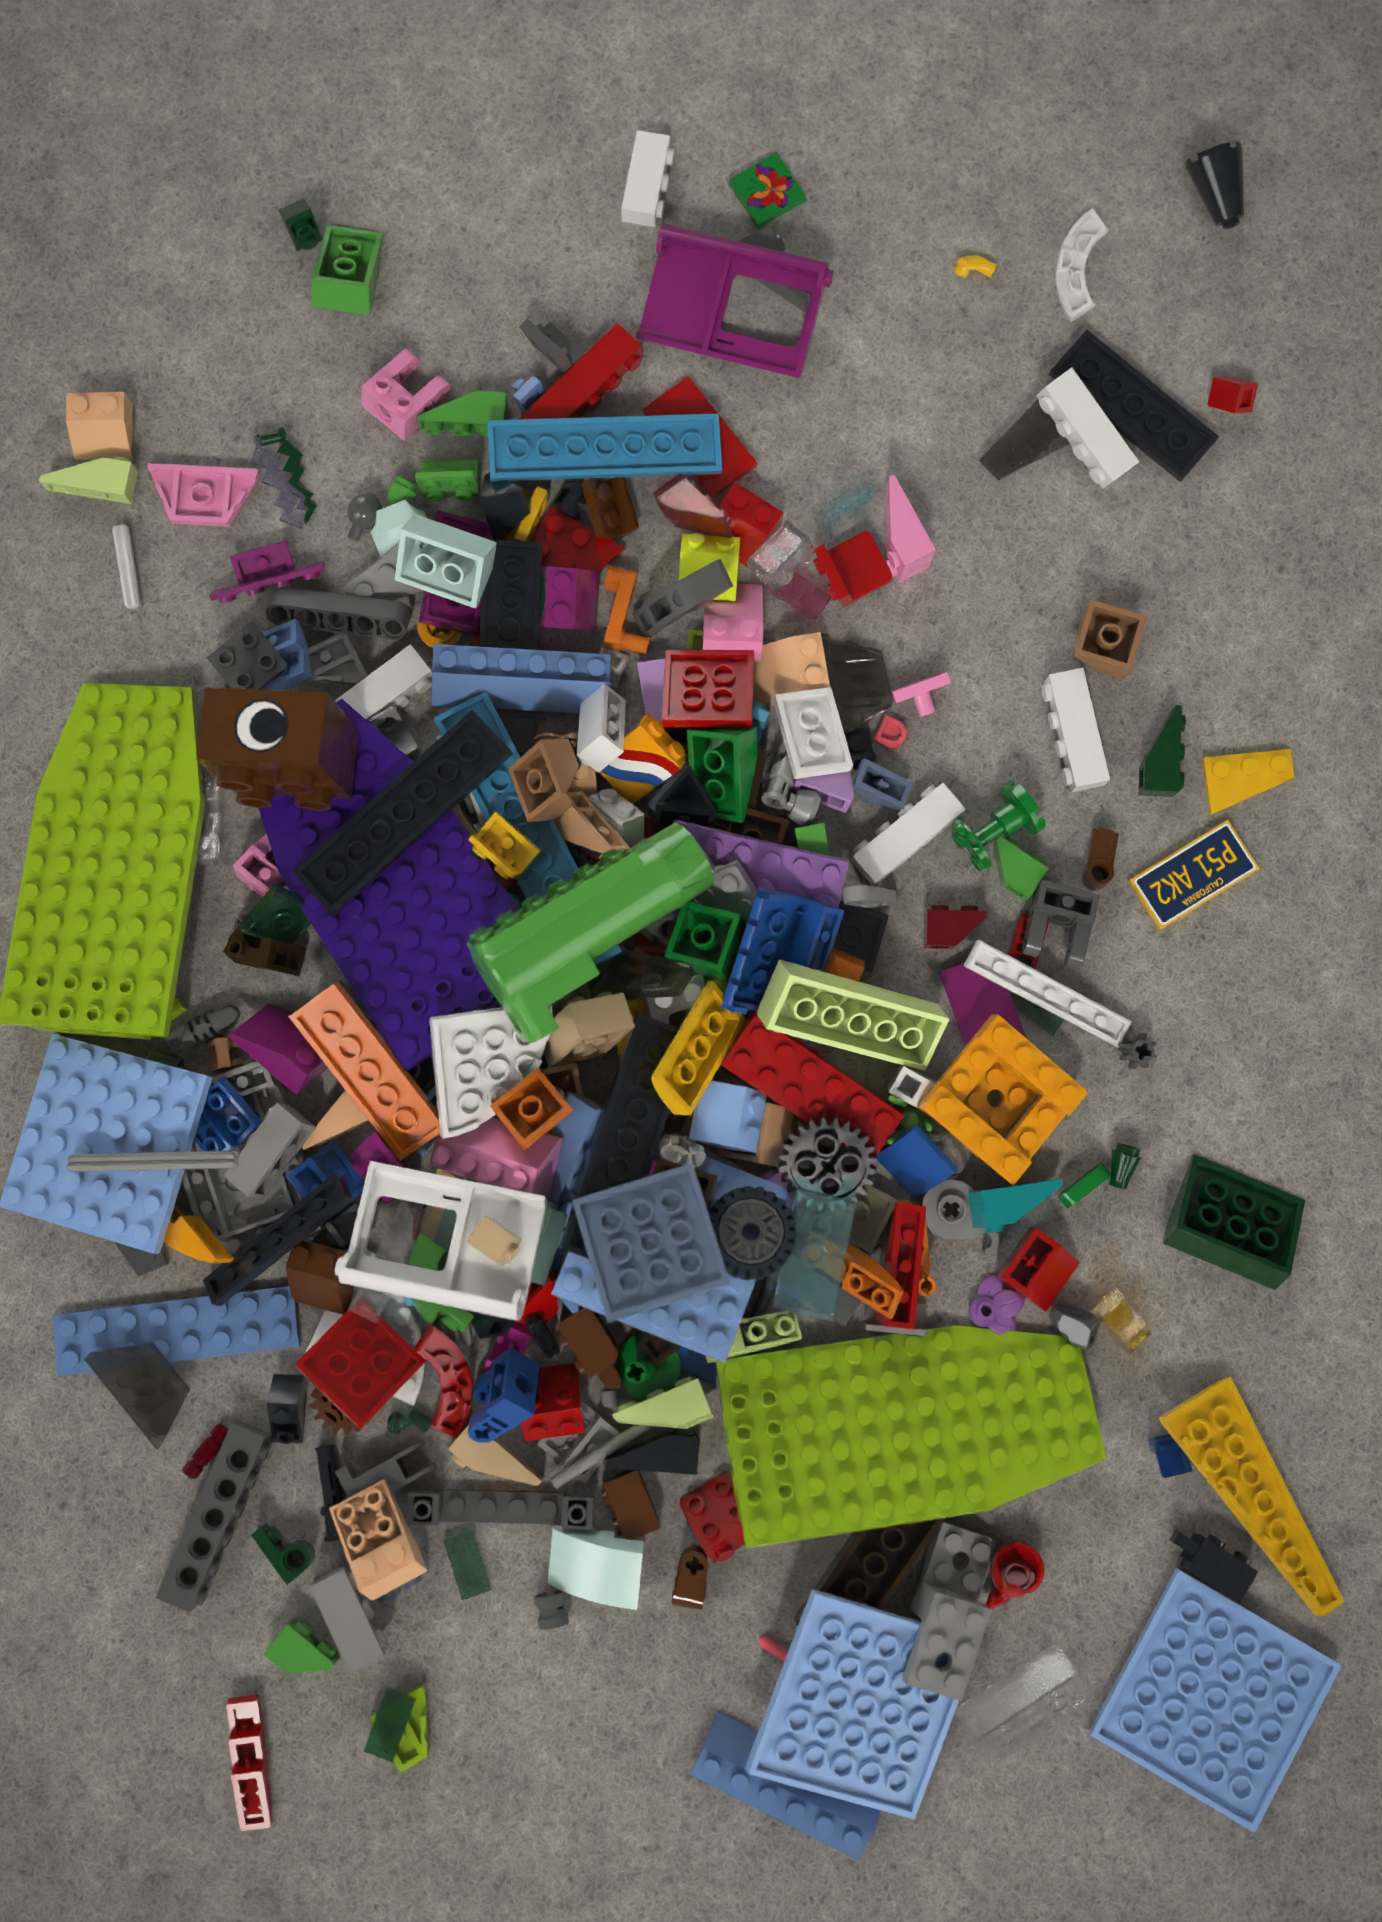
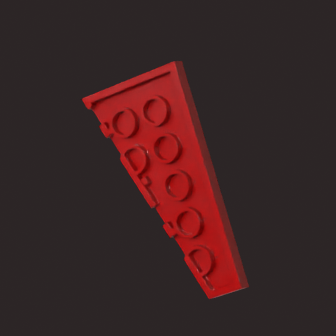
M552 507L548 509L530 542L543 543L542 568L546 566L578 568L600 573L625 550L624 546L611 539L596 537L593 529ZM480 628L470 646L479 647Z

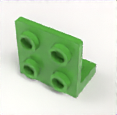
M478 459L420 462L421 472L415 473V479L422 498H427L428 501L439 502L443 501L444 497H455L457 500L467 501L471 500L473 496L480 495Z

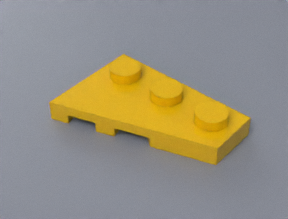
M1291 749L1204 757L1202 759L1209 816L1294 778Z

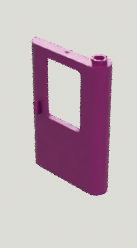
M662 224L656 243L658 257L641 325L635 338L800 378L804 370L825 287L830 288L834 270L829 269L830 264ZM736 276H744L806 291L810 294L796 347H787L722 330L728 300Z

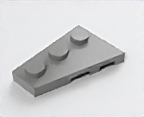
M399 544L343 585L348 595L385 600H396L423 590L395 580Z

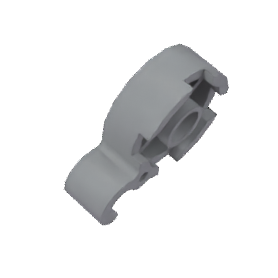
M948 1179L923 1194L920 1205L927 1206L926 1229L938 1238L949 1240L964 1237L976 1239L981 1234H985L989 1238V1244L982 1249V1253L991 1255L996 1251L999 1245L997 1233H985V1228H973L968 1192L974 1191L972 1187L962 1181ZM945 1203H955L957 1205L955 1217L953 1215L946 1217L943 1214L946 1210L943 1208Z

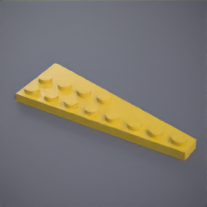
M1231 1376L1220 1379L1158 1417L1161 1424L1315 1616L1323 1617L1345 1602Z

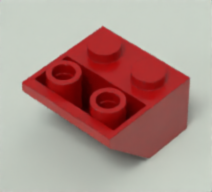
M1029 1227L996 1274V1277L1046 1312L1080 1262L1036 1227Z

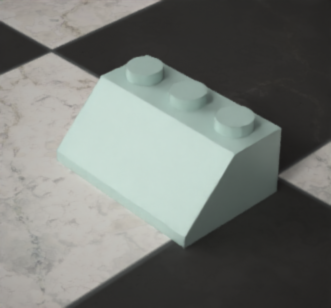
M414 514L401 528L395 580L476 609L493 569L497 542Z

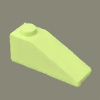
M114 456L113 459L102 457L41 475L39 482L47 491L132 504L138 470L127 458L121 456Z

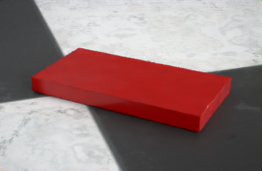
M689 376L643 408L645 416L718 414ZM720 415L721 474L693 475L711 499L757 467L756 460Z

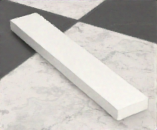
M981 940L976 941L964 964V967L1119 1048L1118 1045L1122 1043L1132 1023L1131 1020Z

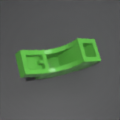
M421 1233L413 1247L408 1265L437 1271V1267L443 1260L446 1250ZM411 1298L415 1308L427 1322L433 1323L438 1316H441L444 1325L453 1331L460 1330L464 1333L474 1318V1315L465 1309Z

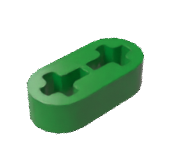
M1101 1162L1058 1195V1198L1066 1208H1070L1107 1180L1112 1174Z

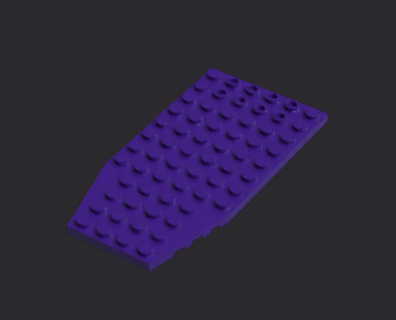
M341 699L336 704L359 730L352 799L332 798L330 810L316 811L296 806L294 804L295 797L274 796L272 807L258 809L280 876L404 1069L409 1071L433 1054L429 1017L502 1007L481 977L466 943L470 940L469 934L483 926L488 929L497 923L495 919L501 914L510 910L512 913H515L520 909L487 860L481 858L472 850L474 845L468 840L470 835L453 810L335 916L323 906L293 872L295 868L414 762L348 703Z

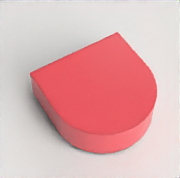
M885 714L873 741L886 748H897L904 743L907 729L900 720Z

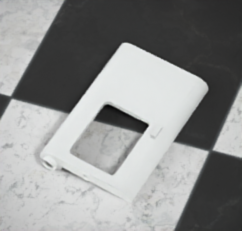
M370 1161L349 1251L337 1260L335 1274L338 1276L339 1282L519 1321L527 1300L547 1208V1198L542 1195ZM386 1196L450 1209L456 1212V1223L444 1270L435 1271L367 1255L366 1248L377 1201L380 1197ZM484 1216L494 1219L522 1239L518 1244L520 1250L510 1263L506 1262L505 1265L497 1264L467 1243V1240Z

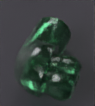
M407 1407L393 1412L388 1417L386 1426L387 1430L392 1434H399L402 1429L409 1426H414L427 1433L431 1426L430 1421L432 1418L412 1407Z

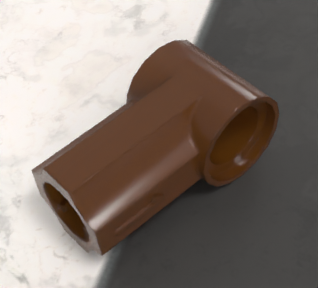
M1094 829L1092 831L1086 869L1082 875L1084 885L1088 889H1103L1113 879V865L1119 834L1112 830ZM1092 869L1100 870L1104 875V880L1095 879L1092 875Z

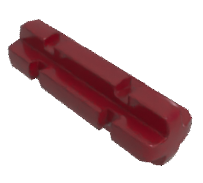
M217 1424L210 1432L211 1436L206 1437L192 1455L193 1460H188L182 1472L191 1479L198 1478L203 1471L202 1467L207 1466L221 1448L220 1444L223 1443L229 1430L225 1425Z

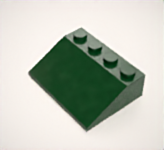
M1194 1154L1170 1213L1163 1244L1276 1290L1291 1276L1305 1200Z

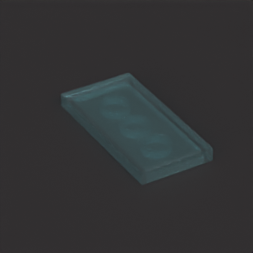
M802 1188L796 1189L792 1208V1217L796 1223V1240L789 1259L780 1268L773 1307L833 1321L857 1201Z

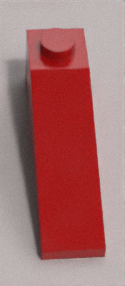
M895 1203L883 1268L898 1282L903 1289V1294L893 1318L889 1319L876 1311L875 1324L915 1330L927 1206Z

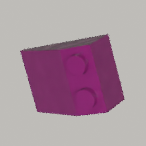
M268 1003L230 1033L229 1038L297 1095L328 1067L289 1018L293 1012Z

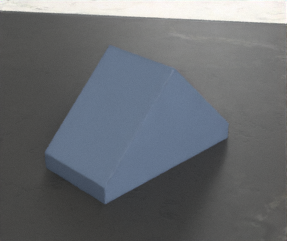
M863 758L852 786L863 802L904 810L913 782Z

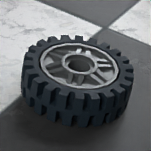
M744 1186L740 1189L738 1187L721 1196L710 1209L708 1214L726 1272L731 1277L748 1281L752 1279L759 1280L778 1271L789 1259L796 1240V1223L792 1217V1211L790 1208H787L782 1198L779 1199L775 1196L776 1193L768 1192L758 1186L757 1188ZM746 1226L755 1228L758 1238L751 1241L747 1240L742 1235V1228Z

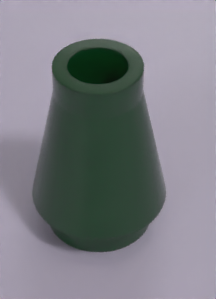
M1117 1143L1116 1149H1112V1175L1109 1185L1127 1189L1128 1183L1141 1160L1139 1156L1140 1149Z

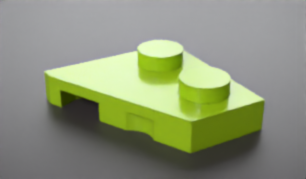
M423 1683L376 1711L370 1717L400 1773L429 1755L426 1687Z

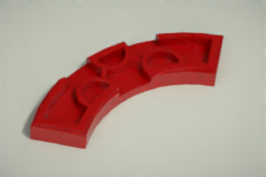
M431 1322L414 1346L415 1351L434 1366L440 1380V1399L430 1423L433 1428L458 1438L471 1409L472 1377L468 1363L457 1343L448 1333Z

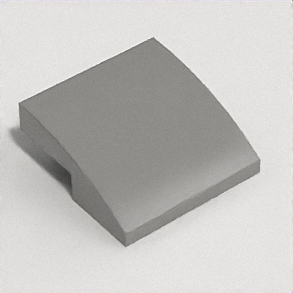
M581 1400V1407L586 1427L585 1433L535 1440L539 1447L558 1460L564 1468L569 1467L621 1434L616 1427L583 1400ZM603 1460L576 1477L586 1483Z

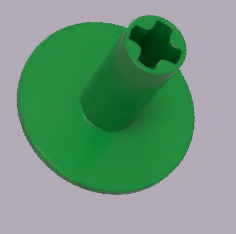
M647 1332L629 1338L622 1345L616 1360L618 1373L622 1377V1386L631 1395L643 1400H647L646 1396L653 1391L663 1389L666 1392L673 1389L681 1374V1360L678 1351L656 1367L653 1365L638 1343L640 1339L648 1334Z

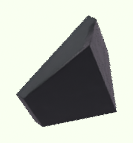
M490 472L485 474L479 500L493 539L503 540L531 511L523 488L507 480L490 482Z
M690 765L657 800L653 831L659 832L673 824L675 819L713 828L716 809Z

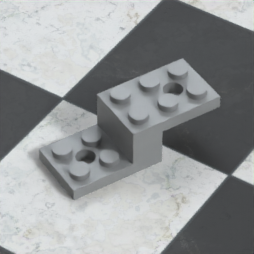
M945 1521L942 1522L934 1534L909 1608L922 1620L902 1677V1681L905 1684L962 1701L992 1611L980 1602L978 1598L997 1543L995 1538ZM957 1552H963L965 1555L963 1564L953 1567V1556ZM941 1653H947V1664L937 1668L935 1666L936 1657Z

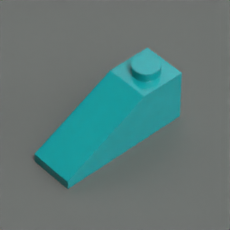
M1062 1179L968 1192L973 1228H985V1233L1004 1231L1003 1225L1014 1224L1063 1185Z

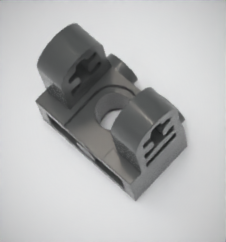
M1042 880L1033 892L1021 953L1037 958L1042 947L1047 923L1070 929L1064 965L1080 969L1086 957L1100 895Z

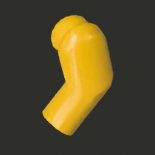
M979 255L964 256L956 261L957 265L954 268V273L965 278L970 270H976L991 278L997 268V264Z

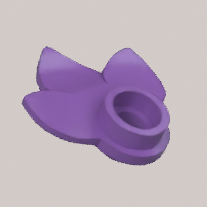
M996 1275L989 1276L978 1286L977 1298L969 1306V1317L977 1326L989 1327L996 1334H1004L1008 1330L1017 1331L1012 1317L1022 1310L1025 1301L1024 1296L1014 1290H1004L1002 1280L996 1277ZM982 1306L988 1309L987 1317L981 1313Z

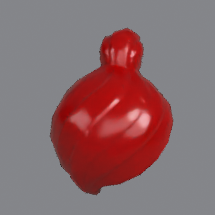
M1027 1541L1007 1543L995 1552L990 1564V1574L995 1586L990 1591L985 1605L993 1610L1007 1603L1011 1597H1022L1026 1593H1032L1039 1588L1045 1574L1044 1561Z

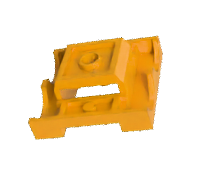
M992 1014L918 1104L917 1108L943 1126L965 1149L990 1166L1006 1184L1014 1186L1031 1165L1030 1159L1062 1119L1066 1115L1072 1114L1088 1094V1091L1000 1015ZM996 1089L1001 1094V1101L997 1106L992 1107L987 1101V1096L990 1091ZM1036 1094L1040 1095L1037 1098V1100L1032 1104V1106L1028 1109V1111L1024 1114V1116L1020 1119V1121L1016 1124V1126L1012 1129V1131L1004 1139L1003 1135L1016 1121V1119L1020 1116V1114L1024 1111V1109L1028 1106V1104L1032 1101Z

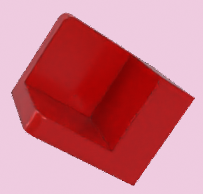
M1234 376L1213 377L1208 406L1234 414L1252 412L1258 383Z

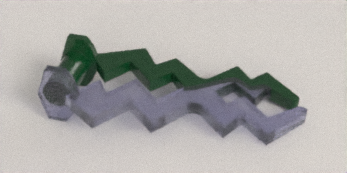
M284 428L261 435L259 433L253 435L255 451L251 464L267 469L261 483L278 488L281 491L273 505L285 508L279 521L302 528L303 524L300 521L289 516L296 505L295 502L288 500L291 494L301 498L297 509L306 510L305 524L308 523L317 506L309 502L314 493L297 485L304 469L296 466V464L303 458V455L286 440ZM280 442L281 446L277 452L290 456L283 468V471L293 474L288 481L275 476L282 463L269 459L273 451L264 449L263 446Z

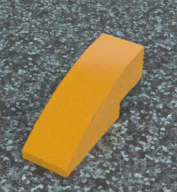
M176 1204L174 1205L164 1242L180 1253L197 1260L209 1263H231L234 1259L233 1256L201 1217L184 1215Z

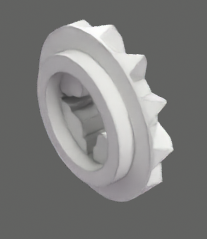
M677 1133L672 1135L664 1134L663 1138L659 1141L658 1151L666 1160L682 1165L693 1163L694 1168L700 1167L704 1163L706 1157L704 1147L697 1144V1141L689 1139L687 1135L680 1136Z

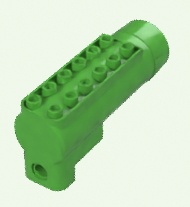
M675 822L648 839H642L628 851H625L624 848L616 851L613 848L599 856L600 861L593 866H590V864L581 866L573 872L575 875L573 878L566 882L564 879L556 881L547 887L549 892L541 897L534 895L521 903L523 908L515 913H512L511 910L507 911L495 919L497 922L495 925L488 929L485 926L480 927L469 934L470 940L466 944L470 949L472 959L484 982L504 1008L521 1040L533 1043L560 1028L548 1006L600 974L593 959L668 913L685 906L686 902L714 885V875L707 857L698 842L684 826Z

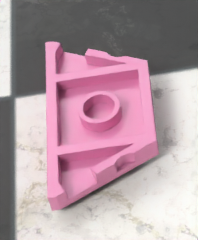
M148 463L147 466L155 482L157 492L165 506L164 508L172 524L230 527L261 474L258 469L155 463Z

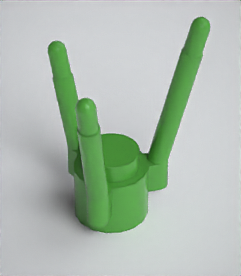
M893 1095L888 1097L890 1101L904 1108L902 1112L905 1115L900 1122L902 1126L887 1140L888 1144H892L901 1132L914 1126L920 1128L924 1125L927 1131L932 1130L931 1118L926 1117V1113L901 1098Z

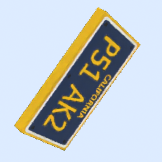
M1226 820L1133 877L1128 882L1158 929L1162 930L1260 868L1229 820Z

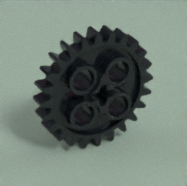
M822 1113L820 1122H816L812 1116H809L810 1125L808 1126L801 1121L798 1122L799 1133L790 1129L789 1137L792 1141L783 1139L782 1146L786 1150L779 1151V1159L784 1160L779 1163V1171L784 1172L781 1175V1181L789 1182L787 1192L790 1193L797 1190L795 1195L796 1201L798 1202L806 1197V1207L808 1208L813 1202H818L819 1211L823 1209L824 1204H829L831 1211H834L835 1203L838 1202L845 1209L847 1199L857 1203V1192L862 1195L867 1194L864 1184H874L873 1178L869 1174H877V1166L873 1165V1163L878 1162L877 1154L871 1153L875 1150L874 1142L866 1143L870 1139L869 1133L865 1132L859 1135L861 1130L859 1123L851 1128L850 1118L847 1117L840 1123L838 1122L837 1114H834L831 1121H827L825 1113ZM828 1137L834 1142L830 1146L825 1147L821 1146L818 1141ZM841 1143H846V1146L838 1150ZM847 1156H853L857 1161L854 1164L846 1165L842 1162V1159ZM833 1158V1164L826 1163L823 1166V1160L829 1162ZM803 1160H810L814 1165L811 1168L804 1169L799 1166V1163ZM818 1174V1178L811 1182L810 1179H813ZM833 1178L837 1181V1184L827 1187L822 1182L825 1179Z

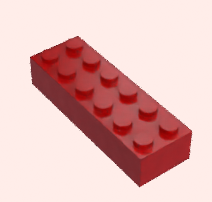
M752 1010L721 1065L808 1124H810L809 1116H812L816 1122H820L822 1113H825L827 1121H831L834 1114H837L838 1122L840 1123L849 1117L851 1128L858 1123L860 1124L861 1130L859 1135L865 1132L869 1133L870 1139L866 1143L874 1142L875 1150L871 1153L878 1154L905 1115L901 1108L817 1051L806 1049L790 1035L766 1029L756 1014L757 1011Z

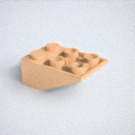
M385 1479L329 1508L358 1590L373 1601L428 1571L418 1544Z

